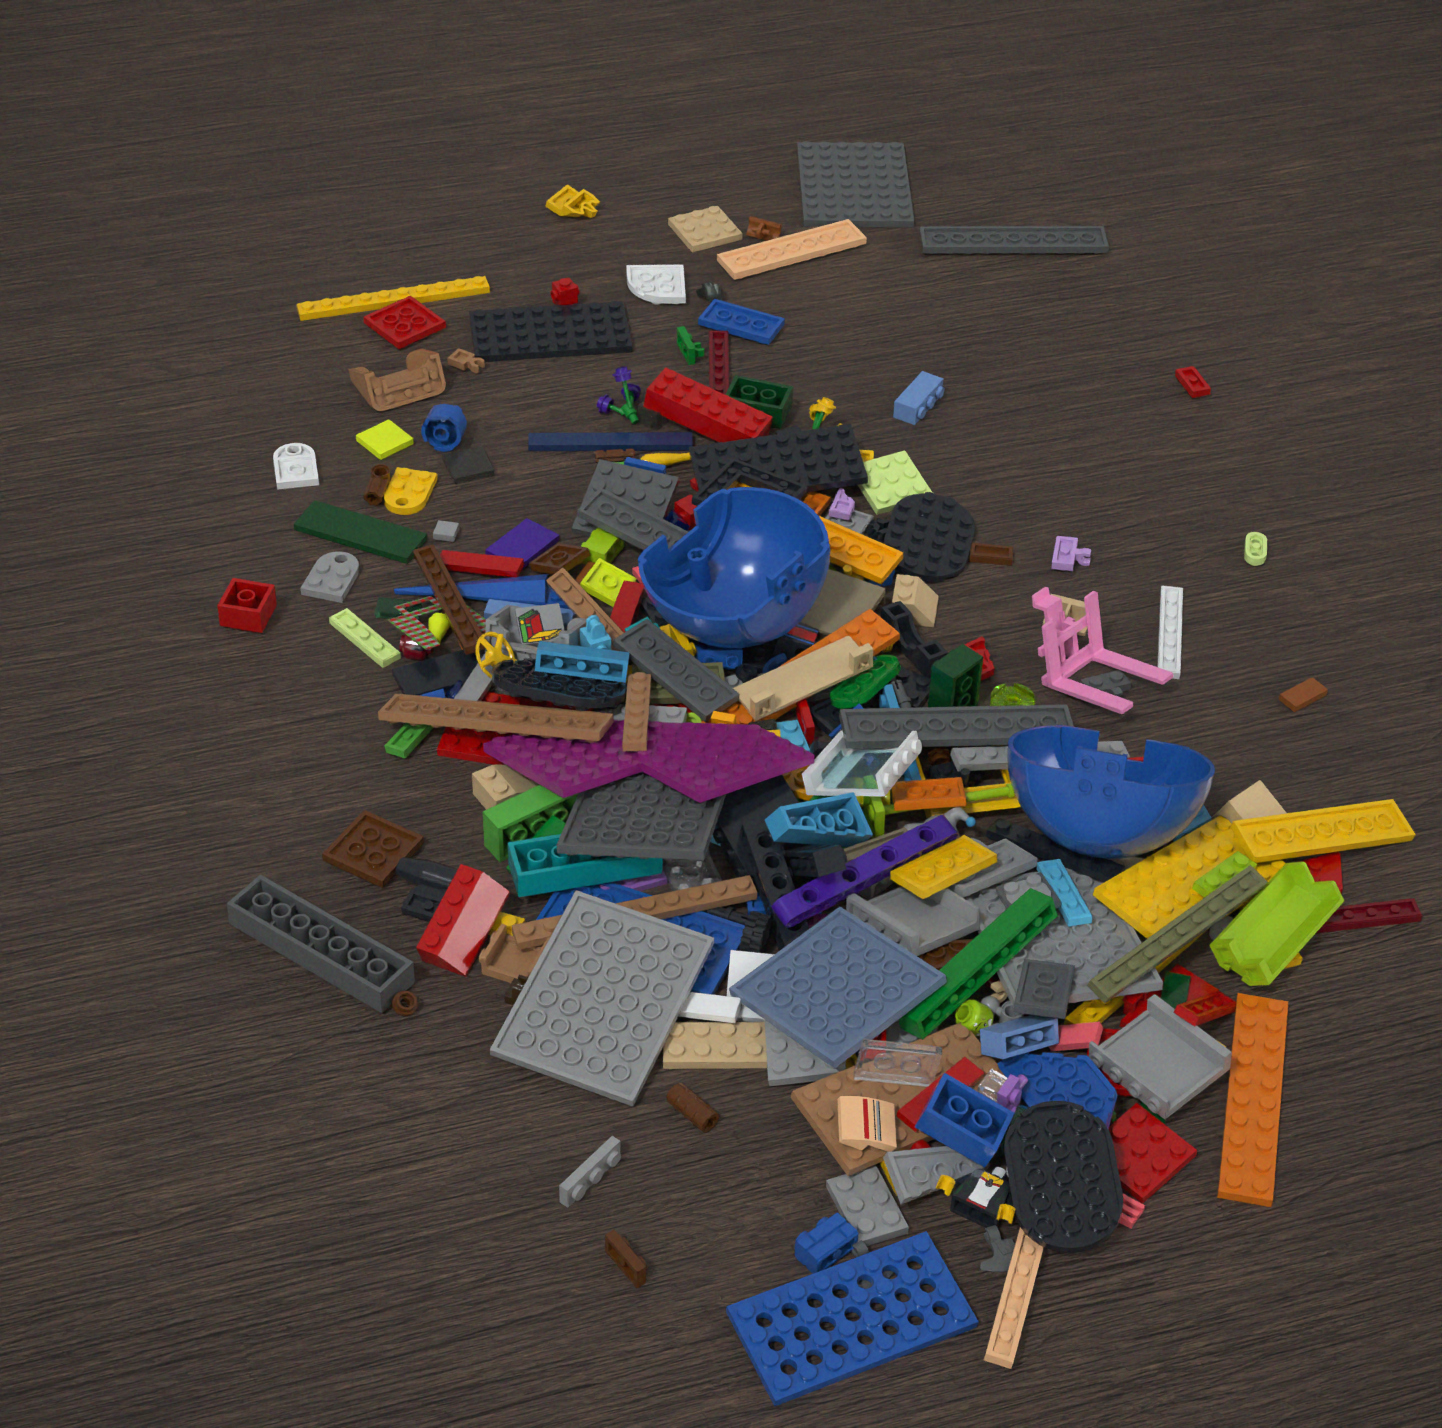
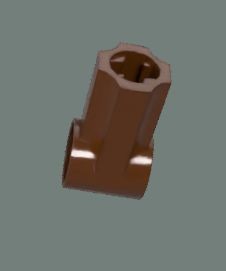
M377 464L371 468V478L364 493V500L369 505L377 506V504L382 503L390 482V469L387 465Z

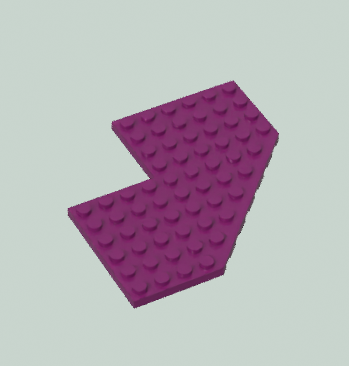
M614 720V723L601 740L592 743L586 742L583 739L542 738L540 735L520 736L518 733H512L505 737H495L492 741L483 743L485 753L562 798L639 772H644L701 803L814 763L813 753L755 724L666 723L653 721L648 724L647 751H623L624 720Z

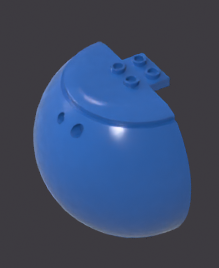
M738 487L729 488L728 490L721 489L711 494L694 508L696 526L669 549L666 536L662 535L648 546L638 558L639 573L644 589L653 606L672 627L683 635L710 646L746 648L761 645L785 635L806 616L824 585L830 563V544L824 523L815 511L804 502L775 490Z
M1051 725L1025 729L1013 734L1009 738L1007 748L1009 777L1015 796L1028 818L1041 832L1057 844L1079 854L1096 858L1121 859L1134 857L1155 850L1173 840L1188 827L1203 807L1210 792L1215 773V767L1207 757L1189 747L1147 739L1143 762L1127 759L1128 754L1121 755L1097 751L1100 731L1065 725Z

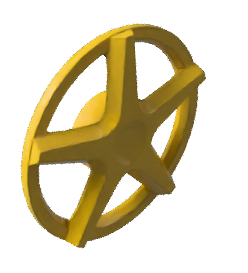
M486 632L479 637L476 643V658L482 671L491 679L492 675L485 667L489 665L494 667L497 663L510 659L514 662L517 661L514 658L511 646L503 637V634ZM492 636L497 638L495 646L493 647L485 637ZM480 643L487 650L483 661H481L479 654ZM502 643L506 647L509 656L502 653Z

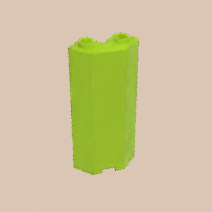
M1305 862L1285 863L1266 886L1257 893L1215 938L1210 947L1219 966L1227 971L1232 969L1241 975V980L1249 986L1270 985L1340 907L1344 899L1335 881L1315 882Z

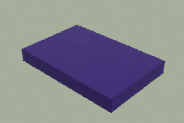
M526 518L485 549V554L523 558L524 566L522 569H524L531 561L559 542L560 535Z

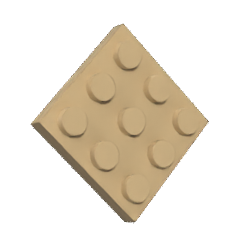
M711 206L706 209L695 210L668 218V225L691 252L742 240L743 233L719 206Z

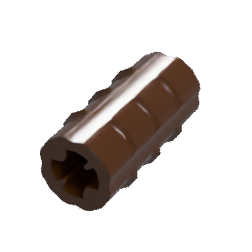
M680 1082L669 1090L666 1096L667 1102L684 1115V1118L691 1121L693 1126H696L704 1133L709 1132L715 1127L719 1120V1114L710 1105L706 1104L701 1097L693 1093L692 1089H689Z

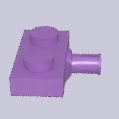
M1010 1074L997 1092V1103L1014 1112L1012 1118L1014 1121L1018 1119L1022 1111V1106H1020L1021 1090L1028 1082L1027 1077L1019 1074L1018 1077Z

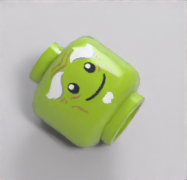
M969 999L956 1010V1024L961 1023L962 1026L972 1031L975 1036H980V1029L993 1024L991 1008L977 1000Z

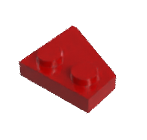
M1339 851L1298 861L1307 864L1315 882L1335 881L1342 894L1343 884Z

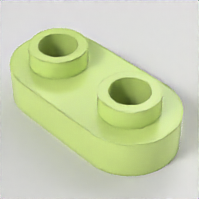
M1259 532L1248 533L1244 544V559L1252 566L1261 565L1266 560L1267 538Z

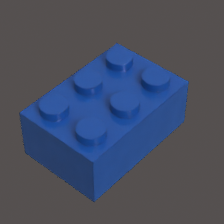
M944 1073L934 1087L915 1128L985 1168L996 1153L1014 1112Z

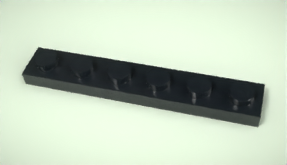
M998 818L986 830V837L998 842L1006 838L1033 856L1046 861L1060 859L1065 868L1103 883L1125 871L1124 865L1112 860L1091 857L1071 851L1057 844L1046 835L1021 827L1007 820Z

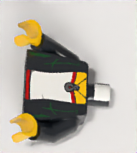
M994 1167L991 1173L982 1169H976L971 1175L967 1174L957 1179H953L948 1175H941L935 1188L943 1189L945 1195L949 1196L952 1194L951 1212L984 1228L993 1225L999 1228L1002 1219L1012 1224L1015 1217L1016 1209L1012 1206L1009 1183L1006 1181L1007 1172L1001 1167Z

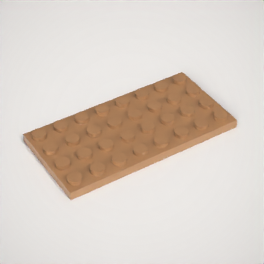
M958 1023L928 1035L923 1040L918 1039L886 1053V1057H874L793 1090L791 1099L847 1176H850L884 1161L883 1157L887 1151L867 1145L863 1150H859L839 1142L837 1099L840 1096L869 1097L893 1103L897 1144L893 1151L910 1150L912 1145L919 1140L929 1142L934 1140V1138L920 1130L914 1132L896 1117L898 1110L963 1057L969 1059L985 1072L983 1078L971 1088L997 1102V1092L1007 1078L991 1056L981 1054V1043L972 1031Z

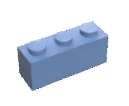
M922 371L895 400L893 418L913 425L920 419H923L926 412L933 408L935 402L942 398L945 390L943 387L944 378Z
M1029 1015L980 1029L981 1054L1005 1059L1058 1044V1018Z

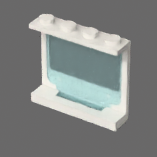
M839 731L816 757L814 763L810 764L802 773L806 794L837 796L854 792L855 796H885L921 753L922 744L918 739L917 731H912L898 748L847 749L843 731Z

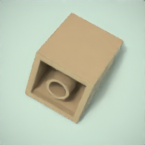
M1261 780L1229 800L1212 816L1211 820L1221 815L1232 823L1235 820L1286 814V811Z

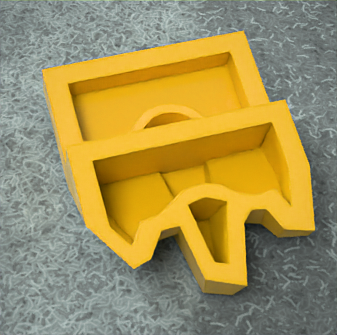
M566 185L546 201L545 207L559 216H586L592 218L598 212L594 207L599 205L600 201L585 189L578 192L571 186Z

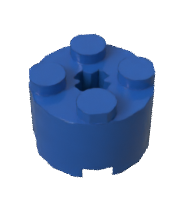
M434 405L422 425L421 434L425 442L428 441L437 451L446 452L453 450L460 443L467 429V421L463 410L457 405Z

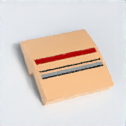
M840 1096L837 1099L840 1143L859 1150H863L867 1145L887 1152H892L897 1147L893 1103L860 1096Z

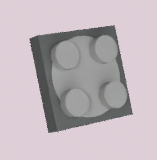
M1041 872L996 887V894L1006 909L1030 888L1052 897L1055 908L1061 907L1059 897Z

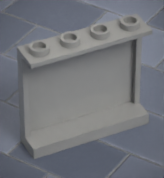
M904 887L897 888L868 901L855 893L847 896L846 911L916 956L979 930L980 908L947 888L925 899L918 897Z
M1154 994L1147 1000V1010L1101 1045L1098 1046L1091 1041L1089 1043V1057L1098 1068L1109 1075L1112 1081L1125 1087L1134 1098L1141 1100L1153 1113H1157L1163 1119H1166L1230 1070L1232 1052L1198 1026L1194 1027L1173 1013L1175 1009Z

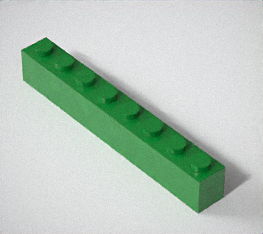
M1032 888L1028 889L939 970L946 975L947 982L898 1019L900 1028L922 1040L928 1036L1058 916L1053 898Z

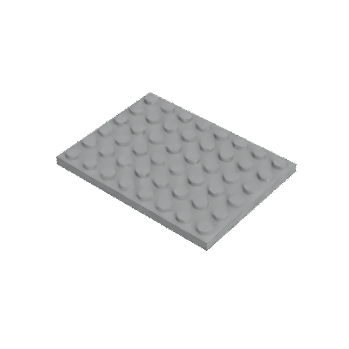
M1065 868L1092 915V923L1068 927L1059 909L1056 908L1058 916L997 971L1013 1008L1024 959L1075 965L1069 1003L1100 999L1087 986L1089 981L1142 943L1132 926L1093 896L1094 888L1103 882ZM1038 872L1015 875L989 888L964 897V899L980 908L979 930H977L979 934L1006 910V907L996 894V887ZM1153 968L1116 996L1162 990L1163 981L1156 968Z
M576 890L490 1048V1055L633 1107L714 945V937Z

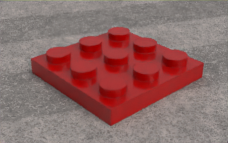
M408 296L363 317L364 324L398 349L446 328L445 320L412 296Z
M1138 1103L1134 1104L1111 1124L1108 1129L1114 1145L1121 1187L1142 1204L1197 1155V1149Z

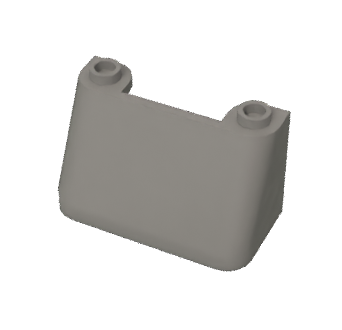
M506 605L486 619L485 633L496 632L503 634V637L511 646L516 660H524V658L536 659L538 647L524 645L520 642L515 608L521 607ZM574 618L570 620L567 625V631H560L558 638L550 639L548 642L580 646V628L586 627L587 619ZM492 636L485 637V639L494 647L497 638ZM502 643V650L507 651L506 647Z

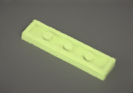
M346 608L329 617V622L333 627L382 668L401 659V653L349 609Z

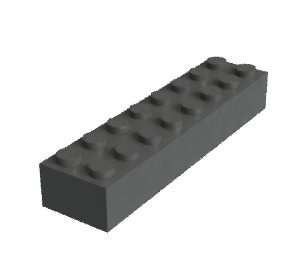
M261 874L227 903L230 925L381 1013L392 1004V1000L398 992L406 991L415 983L413 961Z

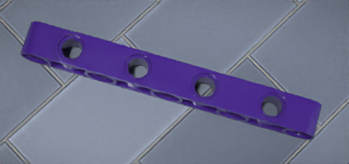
M939 815L845 863V870L820 876L782 896L772 905V910L786 928L793 927L847 899L848 895L857 894L891 876L890 871L955 840L959 833L945 815Z

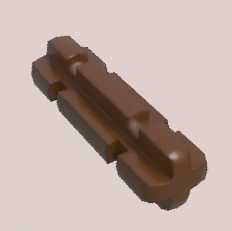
M623 449L606 450V452L603 450L595 451V461L597 463L599 459L620 462L624 461L627 457L635 458L634 449H626V451H623Z

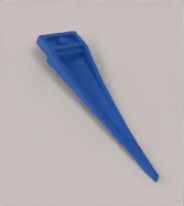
M548 574L455 583L462 598L483 601L494 599L534 605L559 603L560 608L569 609L548 586L546 582L549 578ZM429 585L394 589V593L400 595L434 596Z

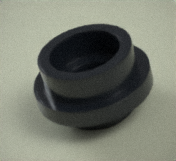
M743 663L736 669L735 675L742 683H745L757 677V669L751 664Z

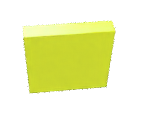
M389 419L356 435V441L380 460L414 444V439Z
M599 558L581 581L580 586L588 594L614 607L623 581L636 582L637 578Z

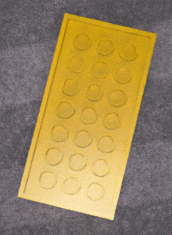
M1220 815L1095 887L1093 896L1148 939L1204 898L1192 889L1196 880L1237 851L1245 856L1247 855L1230 828L1232 823ZM1274 860L1256 863L1257 867L1255 870L1269 882L1284 866L1285 862ZM1256 893L1255 895H1253L1251 898H1249L1247 901H1245L1244 903H1242L1240 906H1238L1236 909H1234V910H1233L1232 912H1230L1229 914L1233 913V912L1236 911L1237 909H1239V908H1241L1242 906H1244V905H1246L1247 903H1249V902L1257 895V893Z

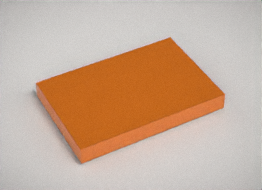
M961 777L899 781L891 788L894 811L966 806V796Z

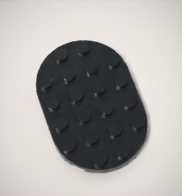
M932 492L913 494L901 499L894 506L883 544L904 552L902 561L895 568L899 573L919 577L923 582H944V578L951 576L955 578L964 570L975 532V523L971 514L951 497L936 495Z
M524 658V660H517L515 662L512 659L505 660L494 665L492 669L493 683L499 688L508 691L512 697L526 696L531 697V700L537 702L550 701L556 706H575V709L580 711H587L589 708L615 709L626 700V683L620 684V682L538 672L535 671L536 659Z
M1047 1101L1024 1110L1013 1125H1010L1004 1145L1012 1206L1016 1209L1014 1215L1019 1226L1034 1242L1053 1251L1075 1253L1100 1245L1117 1228L1123 1209V1192L1114 1145L1108 1128L1098 1116H1093L1084 1110L1083 1106L1072 1102Z

